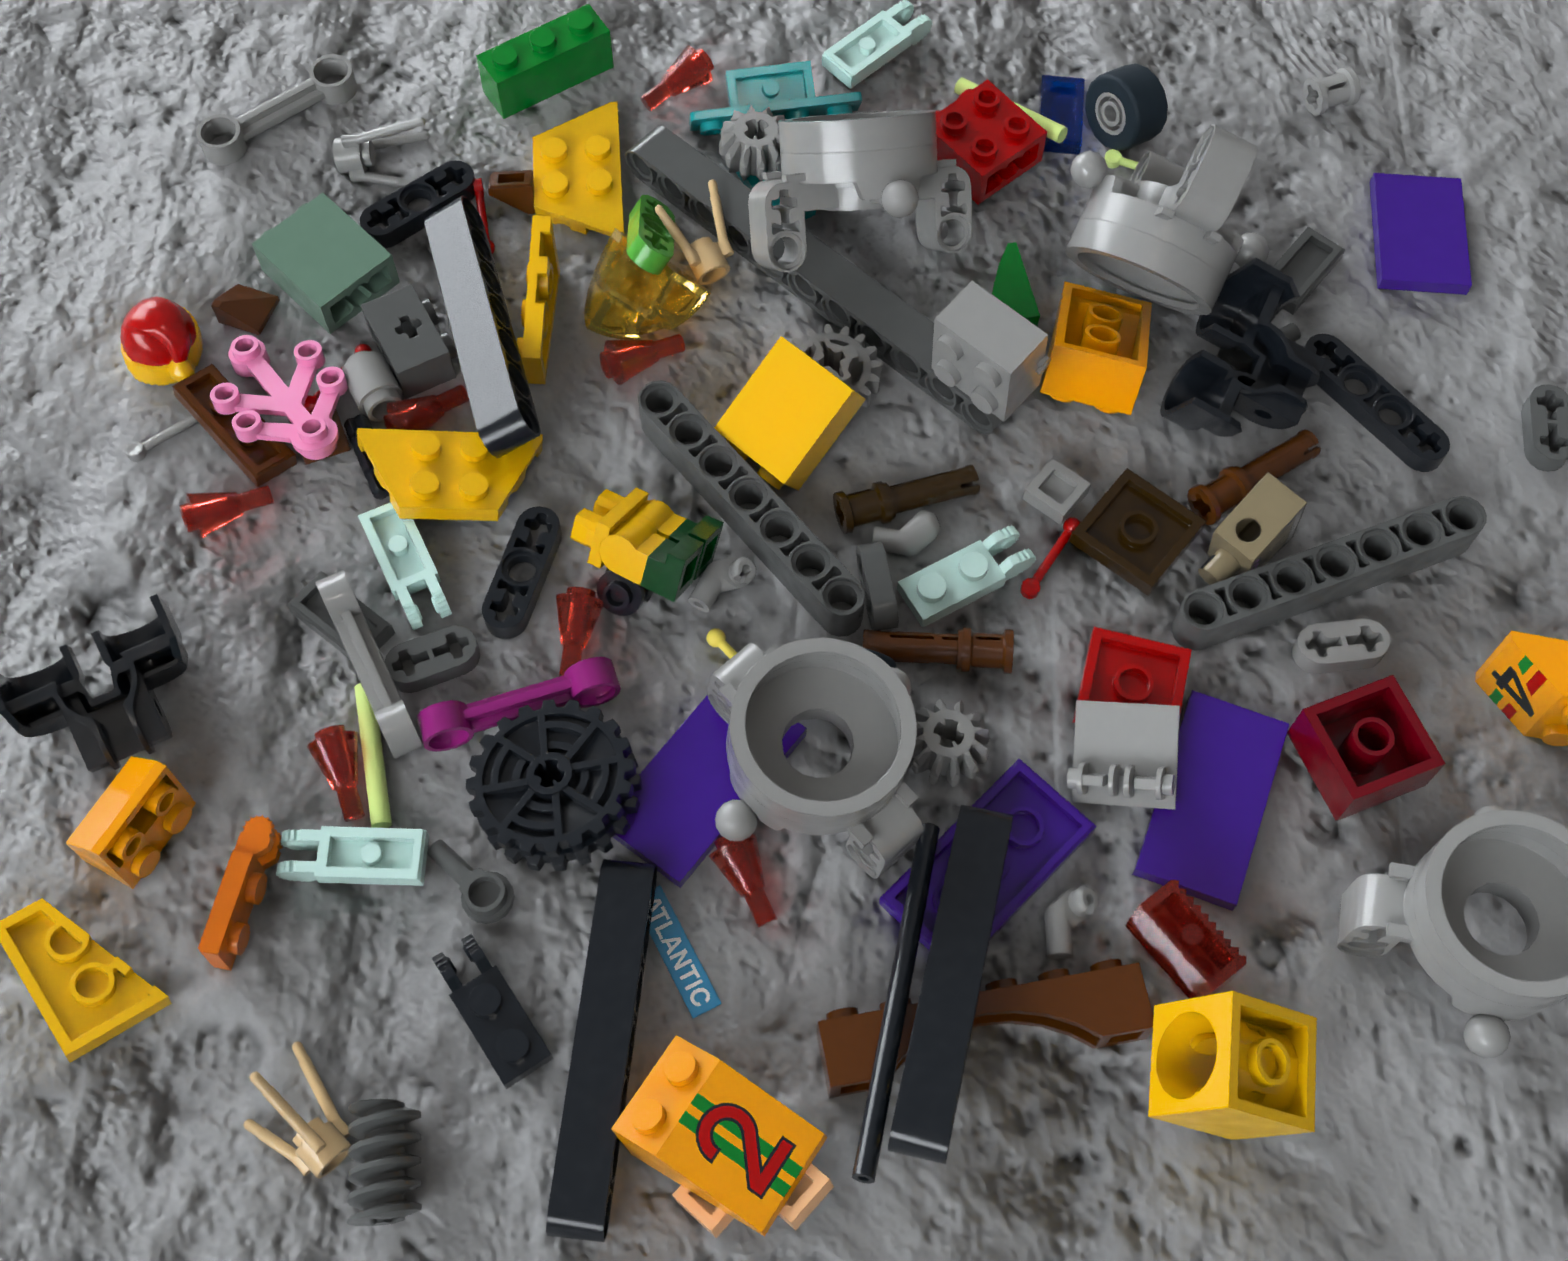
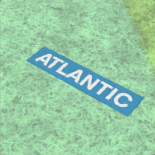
M661 885L657 886L650 935L692 1018H695L722 1003Z

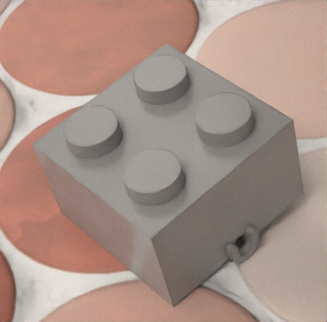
M972 280L934 319L931 369L934 370L935 375L945 385L949 387L956 386L967 394L980 411L986 414L992 413L1005 422L1040 385L1042 373L1051 361L1050 357L1045 356L1048 334Z

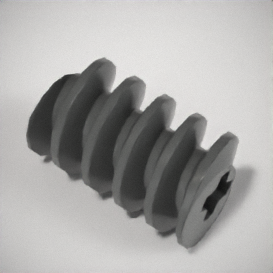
M393 1099L360 1100L350 1104V1113L361 1118L351 1122L348 1126V1132L350 1136L361 1141L350 1146L348 1156L351 1160L362 1164L350 1169L348 1180L362 1187L348 1195V1204L364 1211L350 1216L347 1223L353 1226H380L404 1221L406 1216L422 1210V1204L405 1199V1193L422 1187L421 1180L405 1176L406 1169L421 1164L420 1156L405 1153L406 1146L421 1141L420 1133L405 1130L406 1123L421 1118V1111L407 1108L404 1102Z

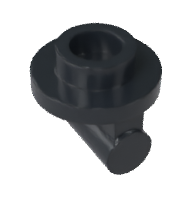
M608 568L600 577L596 587L598 599L603 607L619 616H628L635 613L644 601L650 600L653 594L652 591L613 573Z

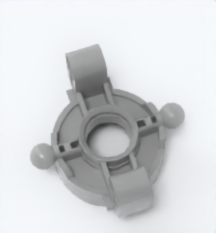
M935 110L844 113L778 121L781 171L762 172L764 181L758 182L752 188L748 199L751 251L755 261L762 267L789 273L797 270L803 264L807 252L805 211L812 210L852 211L883 208L892 217L903 218L912 214L916 209L917 236L922 246L929 250L954 254L962 252L968 247L973 233L970 177L965 170L956 166V159L937 160ZM941 183H945L944 188H941ZM780 197V205H775L772 209V200ZM941 206L946 207V211H941ZM781 222L783 224L782 229L772 227V224L781 225ZM946 222L948 225V235L942 241L941 228ZM781 238L785 246L784 254L776 261L773 255V247L776 241Z
M1212 124L1199 139L1186 169L1152 151H1147L1138 162L1130 180L1108 169L1105 158L1099 153L1084 151L1078 154L1071 164L1070 173L1072 179L1079 187L1093 188V191L1065 250L1067 256L1095 277L1136 297L1194 315L1210 314L1234 262L1241 267L1254 258H1258L1263 262L1268 258L1269 246L1267 240L1260 234L1249 232L1239 235L1221 227L1229 217L1254 164L1258 151L1257 146Z
M833 638L801 639L778 648L773 644L766 651L761 650L753 643H749L709 676L707 695L715 711L728 724L726 753L730 769V780L740 799L730 800L722 804L717 810L715 824L720 835L729 841H743L754 833L758 820L774 830L785 828L809 835H829L848 831L850 835L846 842V848L849 854L865 873L875 879L879 878L916 844L923 832L921 820L910 807L919 797L902 780L913 757L917 736L915 710L910 697L912 687L908 675L899 668L890 667L880 657L859 645ZM819 719L830 722L842 730L849 741L851 752L850 760L843 770L832 776L815 778L803 775L793 768L784 755L782 745L783 736L792 725L801 720Z
M1497 805L1478 809L1472 817L1465 819L1448 831L1422 857L1416 866L1391 862L1389 864V875L1365 874L1357 877L1341 894L1338 949L1355 956L1377 957L1387 954L1399 942L1409 943L1414 955L1426 973L1437 985L1452 996V1005L1463 1012L1474 1015L1466 1023L1463 1032L1467 1047L1472 1053L1482 1058H1495L1502 1055L1508 1048L1511 1039L1509 1027L1504 1021L1525 1019L1537 1012L1555 1006L1568 997V828L1550 818L1531 812L1506 810ZM1475 893H1490L1505 899L1516 908L1525 923L1527 933L1526 946L1521 953L1516 955H1500L1486 950L1474 940L1466 927L1464 909L1469 896Z

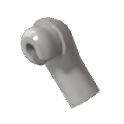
M928 510L920 511L900 530L875 526L872 543L881 541L885 552L915 556L937 538L940 524L933 512Z
M732 557L713 561L705 569L688 598V602L697 610L709 612L719 593L743 588L753 581L756 576L755 564L747 557Z
M1087 886L1071 887L1046 907L1044 922L1046 957L1048 959L1064 960L1073 957L1072 930L1088 918L1089 915L1096 912L1099 905L1098 896L1092 888Z

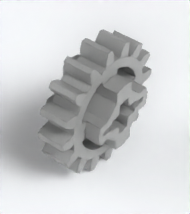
M825 324L824 334L818 335L816 331L809 328L807 329L806 341L797 337L792 339V344L863 396L866 400L862 406L868 408L871 405V395L878 394L882 361L876 360V346L865 348L866 336L864 334H860L853 339L849 337V327L844 326L840 333L837 334L833 333L830 324ZM862 373L861 378L857 382L858 374Z

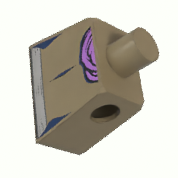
M1268 472L1214 531L1207 553L1210 558L1198 569L1200 576L1206 583L1211 585L1266 565L1293 538L1307 502Z

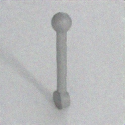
M191 415L143 443L132 442L128 444L125 448V454L131 461L139 462L146 457V451L193 426L198 421Z

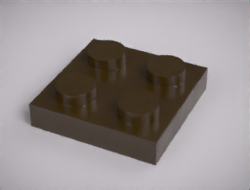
M1126 468L1075 528L1069 542L1149 596L1200 534L1206 520Z

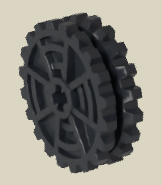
M554 699L544 700L539 710L533 711L529 705L519 708V717L513 721L503 717L497 722L499 731L496 735L485 734L479 743L484 751L482 755L472 756L469 762L471 770L476 775L466 779V790L470 795L474 796V799L469 802V806L474 817H477L482 831L488 836L489 843L495 850L504 848V855L507 860L516 864L522 858L527 859L529 869L540 871L545 863H552L556 872L565 871L569 861L577 860L581 866L592 862L591 853L599 849L607 853L614 847L611 838L616 833L625 835L630 829L626 816L627 814L638 812L640 802L633 793L642 789V780L640 775L636 773L638 764L627 737L622 738L620 736V726L614 719L603 722L604 715L602 710L592 706L586 712L582 711L579 701L569 700L564 707H557Z

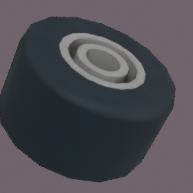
M1130 64L1101 74L1091 82L1086 93L1085 111L1088 124L1094 136L1104 146L1120 151L1128 150L1152 140L1161 133L1167 121L1168 104L1165 90L1158 77L1147 67L1139 64Z

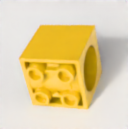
M1235 991L1154 1005L1148 1117L1230 1140L1315 1132L1317 1018Z

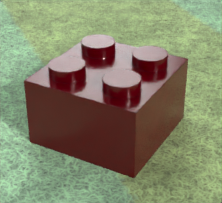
M1394 675L1302 709L1287 732L1335 821L1426 786L1446 764Z

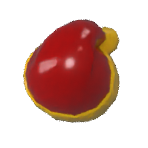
M163 297L146 298L131 308L122 323L120 335L121 353L128 370L139 382L165 386L180 382L195 374V368L198 366L203 352V341L198 323L184 307Z

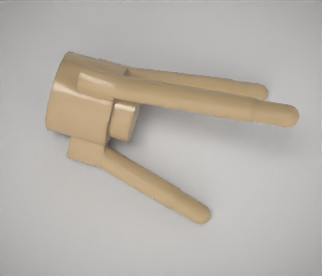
M714 179L709 180L708 187L718 242H713L710 237H702L690 244L663 206L657 205L655 207V212L683 252L700 285L714 283L727 275L730 271V265L726 258L734 254V250L727 237L717 182Z
M297 1041L293 1043L292 1050L328 1122L324 1123L317 1117L306 1123L280 1093L259 1072L255 1071L250 1074V1081L297 1132L293 1142L298 1148H294L252 1119H247L243 1126L263 1143L290 1160L304 1176L312 1172L316 1178L320 1179L333 1171L348 1156V1149L351 1144L346 1138L350 1134L348 1132V1125L340 1117L311 1058L308 1056L303 1044Z

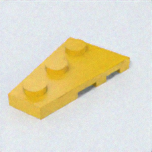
M532 215L530 255L526 273L527 295L526 299H523L521 306V323L524 327L523 337L517 338V345L528 384H546L560 278L551 216Z
M43 898L0 920V943L70 1063L172 1004L168 995L155 985L152 986L133 971L132 967L118 956L114 957L92 940L87 932Z

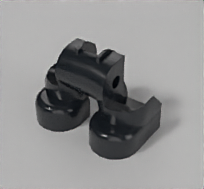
M1254 258L1228 275L1212 312L1208 315L1199 316L1196 334L1224 350L1239 346L1253 359L1248 373L1232 369L1230 364L1204 349L1197 352L1186 360L1172 379L1161 404L1160 413L1162 417L1186 430L1203 428L1220 437H1231L1242 432L1241 423L1231 417L1233 410L1249 421L1272 429L1282 430L1298 425L1302 414L1308 408L1307 400L1302 396L1306 388L1315 386L1319 382L1320 371L1325 359L1288 339L1280 329L1271 323L1288 303L1300 297L1291 277L1258 258Z
M155 594L150 597V600L158 617L150 623L119 635L106 636L99 630L91 633L104 663L110 667L114 685L113 690L92 698L85 688V677L72 648L65 644L59 647L63 656L62 659L42 670L14 678L4 677L0 674V714L18 734L24 737L42 736L69 726L86 767L92 773L109 765L116 770L121 767L120 760L143 750H146L148 754L156 752L154 745L173 736L165 713L153 689L183 674L188 665V653L182 643L180 630L170 608Z

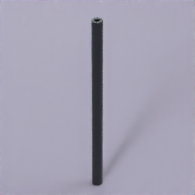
M922 823L923 832L916 842L852 1173V1178L861 1183H874L940 832V828L932 823Z

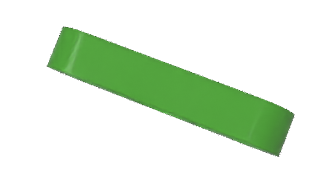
M642 195L629 214L626 252L629 258L640 268L649 273L659 275L674 255V239L655 212V207L662 205L674 223L675 216L661 201L649 195Z

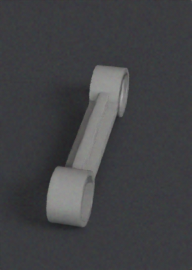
M324 55L312 63L309 70V79L237 118L225 114H216L204 119L199 124L196 135L206 159L215 165L233 164L239 161L246 153L247 140L319 101L329 105H339L352 99L357 91V83L349 60L341 55ZM339 75L345 77L337 83H322L331 76ZM219 136H234L230 141L224 144H210L215 138Z
M342 570L316 581L319 593L394 759L423 747L344 571Z

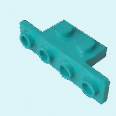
M811 60L726 70L725 79L729 107L690 112L689 126L690 131L700 130V134L704 136L721 134L723 122L731 121L734 110L747 114L751 105L756 112H763L769 107L773 116L784 115L785 119L853 113L858 111L862 103L861 92H851L816 97Z

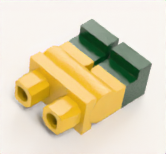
M637 487L626 497L605 489L595 501L593 512L583 508L576 514L570 539L591 548L587 563L598 568L605 565L613 573L675 602L692 584L693 580H696L707 566L713 562L724 522L706 515L699 523H695L675 514L662 501L655 499L647 500L649 493Z

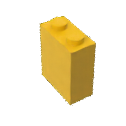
M780 336L714 428L726 438V441L745 461L750 457L761 466L757 474L778 490L785 484L799 491L866 399L794 344Z

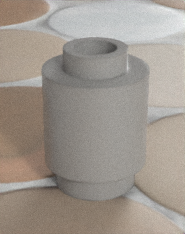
M359 351L351 355L342 370L345 374L348 390L359 411L367 415L370 420L376 422L395 416L403 406L401 399L403 393L384 356L375 351Z

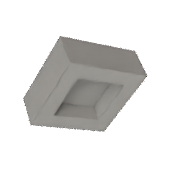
M1052 457L1025 488L1022 499L1061 525L1088 494L1091 483Z

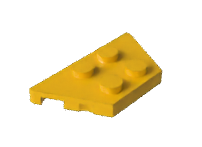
M616 101L609 102L532 137L534 209L536 215L551 216L553 224H565L571 230L587 235L589 230H593L610 236L612 244L625 246L618 102Z
M357 428V441L361 452L365 451L374 467V475L381 487L389 492L390 502L400 519L498 521L508 506L509 496L516 492L524 481L526 469L535 456L539 457L541 454L543 434L500 458L494 457L487 450L478 432Z

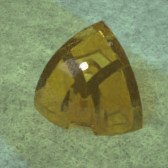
M615 228L594 270L585 301L584 321L587 329L606 337L625 340L641 339L643 334L661 329L672 330L678 327L699 310L711 293L671 262H668L659 275L649 273L640 268L627 255V234Z

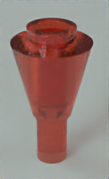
M687 45L663 75L661 82L640 97L644 106L651 111L670 96L674 97L712 82L711 71L714 69V65L702 48L695 50L690 45Z
M680 334L656 341L651 339L607 340L604 344V351L600 352L599 356L601 368L608 379L613 378L618 385H622L657 363L660 358L685 351V343Z
M460 384L437 396L428 395L389 402L386 405L387 414L383 416L386 429L428 430L445 415V412L468 402V393L464 386Z
M266 485L238 494L237 492L185 493L187 503L179 505V509L187 532L197 531L199 538L203 539L244 515L245 511L270 505L274 502L269 486Z
M568 587L566 593L556 595L560 642L563 647L559 677L563 676L570 666L581 661L582 651L586 648L605 603L596 598V592L589 588Z
M334 725L317 731L314 734L315 740L307 745V749L332 790L336 791L345 822L364 817L365 813L356 786L358 785L357 732L346 731L344 725Z
M752 834L743 841H729L723 836L714 841L717 850L712 852L709 858L742 898L745 897L758 928L777 920L764 890L766 886L756 834Z

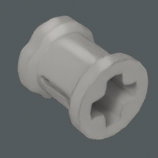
M1349 66L1338 69L1335 75L1320 79L1314 76L1308 78L1303 84L1304 104L1307 110L1314 116L1324 114L1327 108L1343 104L1350 106L1356 104L1361 95L1359 78L1356 72Z

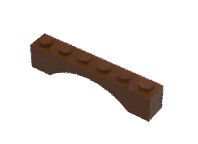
M1109 959L1091 965L1090 971L1070 975L1069 969L1061 968L1041 973L1037 976L1038 981L1018 984L1015 978H1005L990 982L985 985V991L979 992L973 1028L998 1024L1042 1027L1070 1036L1096 1049L1147 1039L1153 1032L1154 1015L1139 962L1122 965L1121 959ZM911 998L908 1000L895 1073L905 1064L918 1003L912 1004ZM885 1002L879 1005L880 1010L860 1014L856 1007L836 1009L826 1014L827 1020L818 1021L817 1039L829 1098L869 1090Z

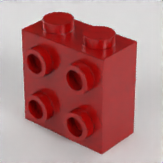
M988 79L974 89L965 90L956 101L941 111L936 110L937 160L956 159V166L965 170L970 177L972 200L977 205L1042 161L1047 131Z

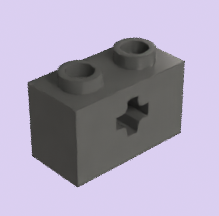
M412 284L360 305L368 330L395 376L405 400L456 378L451 361L458 357L454 344L446 331L441 334L438 333L435 325L439 323V320L428 298L420 300Z

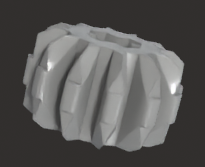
M752 105L747 114L734 110L731 121L723 122L721 141H719V154L722 160H725L729 173L740 171L743 181L753 175L757 176L761 182L763 181L762 172L781 171L778 121L784 120V115L773 116L769 107L763 112H756Z
M940 698L935 702L934 712L923 706L916 712L917 736L912 757L915 758L912 770L914 774L929 770V782L932 786L937 784L940 775L946 776L948 783L952 787L958 785L960 774L972 780L978 773L977 764L987 762L989 750L984 745L988 744L990 739L989 729L978 727L982 718L979 712L971 713L967 716L963 714L965 705L962 700L955 704L954 710H948L946 704ZM943 738L953 741L951 748L941 745Z

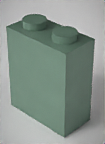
M321 193L309 203L300 206L295 213L274 228L265 231L260 238L251 243L262 271L329 334L362 311L360 305L381 297L400 283L392 254L324 193Z

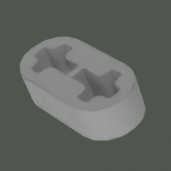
M1372 619L1315 623L1306 626L1299 633L1292 646V657L1295 664L1302 670L1313 674L1368 669L1376 666L1387 653L1391 644L1390 635L1381 623ZM1359 636H1363L1366 643H1374L1375 646L1370 652L1367 651L1365 645L1354 644ZM1311 641H1315L1318 648H1328L1322 657L1318 656L1316 650L1307 649Z

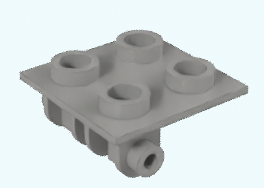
M1076 700L1073 768H1069L1067 773V787L1072 789V802L1175 810L1180 706Z

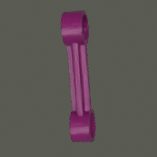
M592 657L573 664L565 671L563 676L465 704L461 701L449 700L432 704L419 712L417 722L425 749L435 752L447 751L466 744L473 738L474 733L497 727V722L503 717L513 721L519 717V708L529 705L535 711L541 709L544 700L554 699L557 707H564L569 700L579 701L581 708L595 707L614 699L620 693L621 687L612 660L607 657Z

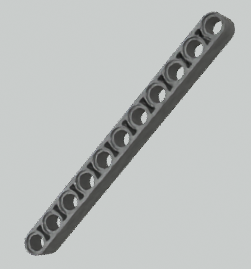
M661 125L656 126L625 152L626 163L639 180L717 237L708 187L709 180L714 179L717 182L727 237L734 251L840 330L844 326L849 327V336L854 339L856 336L864 334L866 336L865 348L876 346L879 359L976 431L990 434L1002 422L994 414H986L980 411L967 394L956 386L949 387L945 385L935 375L934 370L931 369L934 323L809 231L806 230V258L797 270L789 273L780 272L759 265L753 258L751 251L748 209L751 189L668 128ZM782 222L781 225L772 224V227L782 229L783 224ZM781 238L776 241L773 247V255L776 261L784 254L785 246Z

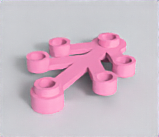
M242 335L234 339L228 356L235 373L245 378L254 377L269 395L240 394L238 387L232 383H221L211 390L210 398L218 413L229 415L239 412L232 419V426L237 438L246 443L257 440L292 443L297 452L310 460H319L331 455L335 451L339 439V430L332 417L340 396L345 394L348 389L343 370L338 367H326L317 374L316 381L321 394L312 414H310L304 407V403L317 370L325 363V356L320 343L314 340H306L294 348L297 367L288 387L270 366V359L262 341L252 335ZM259 414L286 416L292 424L262 422Z

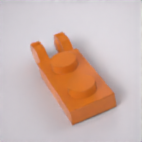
M256 815L254 818L250 817L249 821H245V826H242L244 831L240 832L235 849L232 850L198 946L200 953L215 968L231 971L236 955L244 953L250 937L248 920L253 905H259L262 902L267 888V875L264 872L269 867L278 863L281 855L280 849H283L281 845L282 836L274 828L273 822L263 815Z

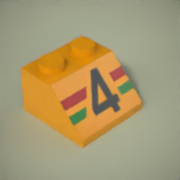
M1511 630L1477 670L1475 682L1523 736L1542 739L1544 743L1552 746H1568V641Z

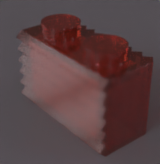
M1170 880L1135 909L1125 926L1188 999L1216 994L1231 982L1246 965L1247 956L1239 955L1238 947H1231V939L1224 938V931L1216 930V922L1208 921L1209 914L1201 913V905H1193L1194 897L1186 896V889L1179 888L1178 880Z

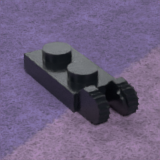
M469 934L461 939L463 950L469 960L475 963L481 975L463 986L456 975L457 970L449 957H446L441 952L434 956L432 960L452 991L449 996L503 1085L508 1089L551 1061L553 1057L497 966H491L473 935Z

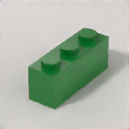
M586 4L476 55L483 92L503 119L614 67L610 30L590 4Z

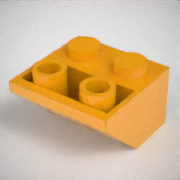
M131 756L66 841V844L87 863L134 889L141 878L147 877L155 869L160 860V852L173 834H178L186 827L196 802L166 765L159 761Z

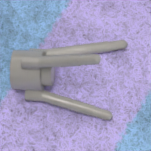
M418 117L362 133L341 135V137L335 138L333 141V155L337 171L339 173H349L351 182L367 181L398 188L409 184L412 180L367 172L368 167L375 166V149L429 139L430 134L427 131L390 136L425 125V118Z

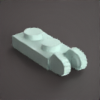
M908 0L900 1L899 4H895L887 11L882 10L824 51V54H822V66L852 89L908 47L916 45L927 36L932 28V20L925 14H921V16L905 25L915 9L914 5Z
M391 502L358 515L396 601L400 600L412 629L416 630L423 627V618L418 606L413 603L410 595L425 588L429 589L432 596L431 602L436 613H439L441 618L451 615L452 612L439 585L441 579L414 520L400 519Z
M1008 525L1002 530L992 533L983 542L979 540L898 581L897 590L921 627H925L1003 587L1005 581L1017 576L1021 572L1023 573V571L1035 563L1036 556L1029 548L1007 557L999 566L992 557L1011 547L1019 540L1020 534L1015 526Z
M321 826V830H284L281 837V845L292 850H318L316 861H280V863H277L276 876L283 880L301 882L317 880L319 883L424 886L429 834L424 829Z

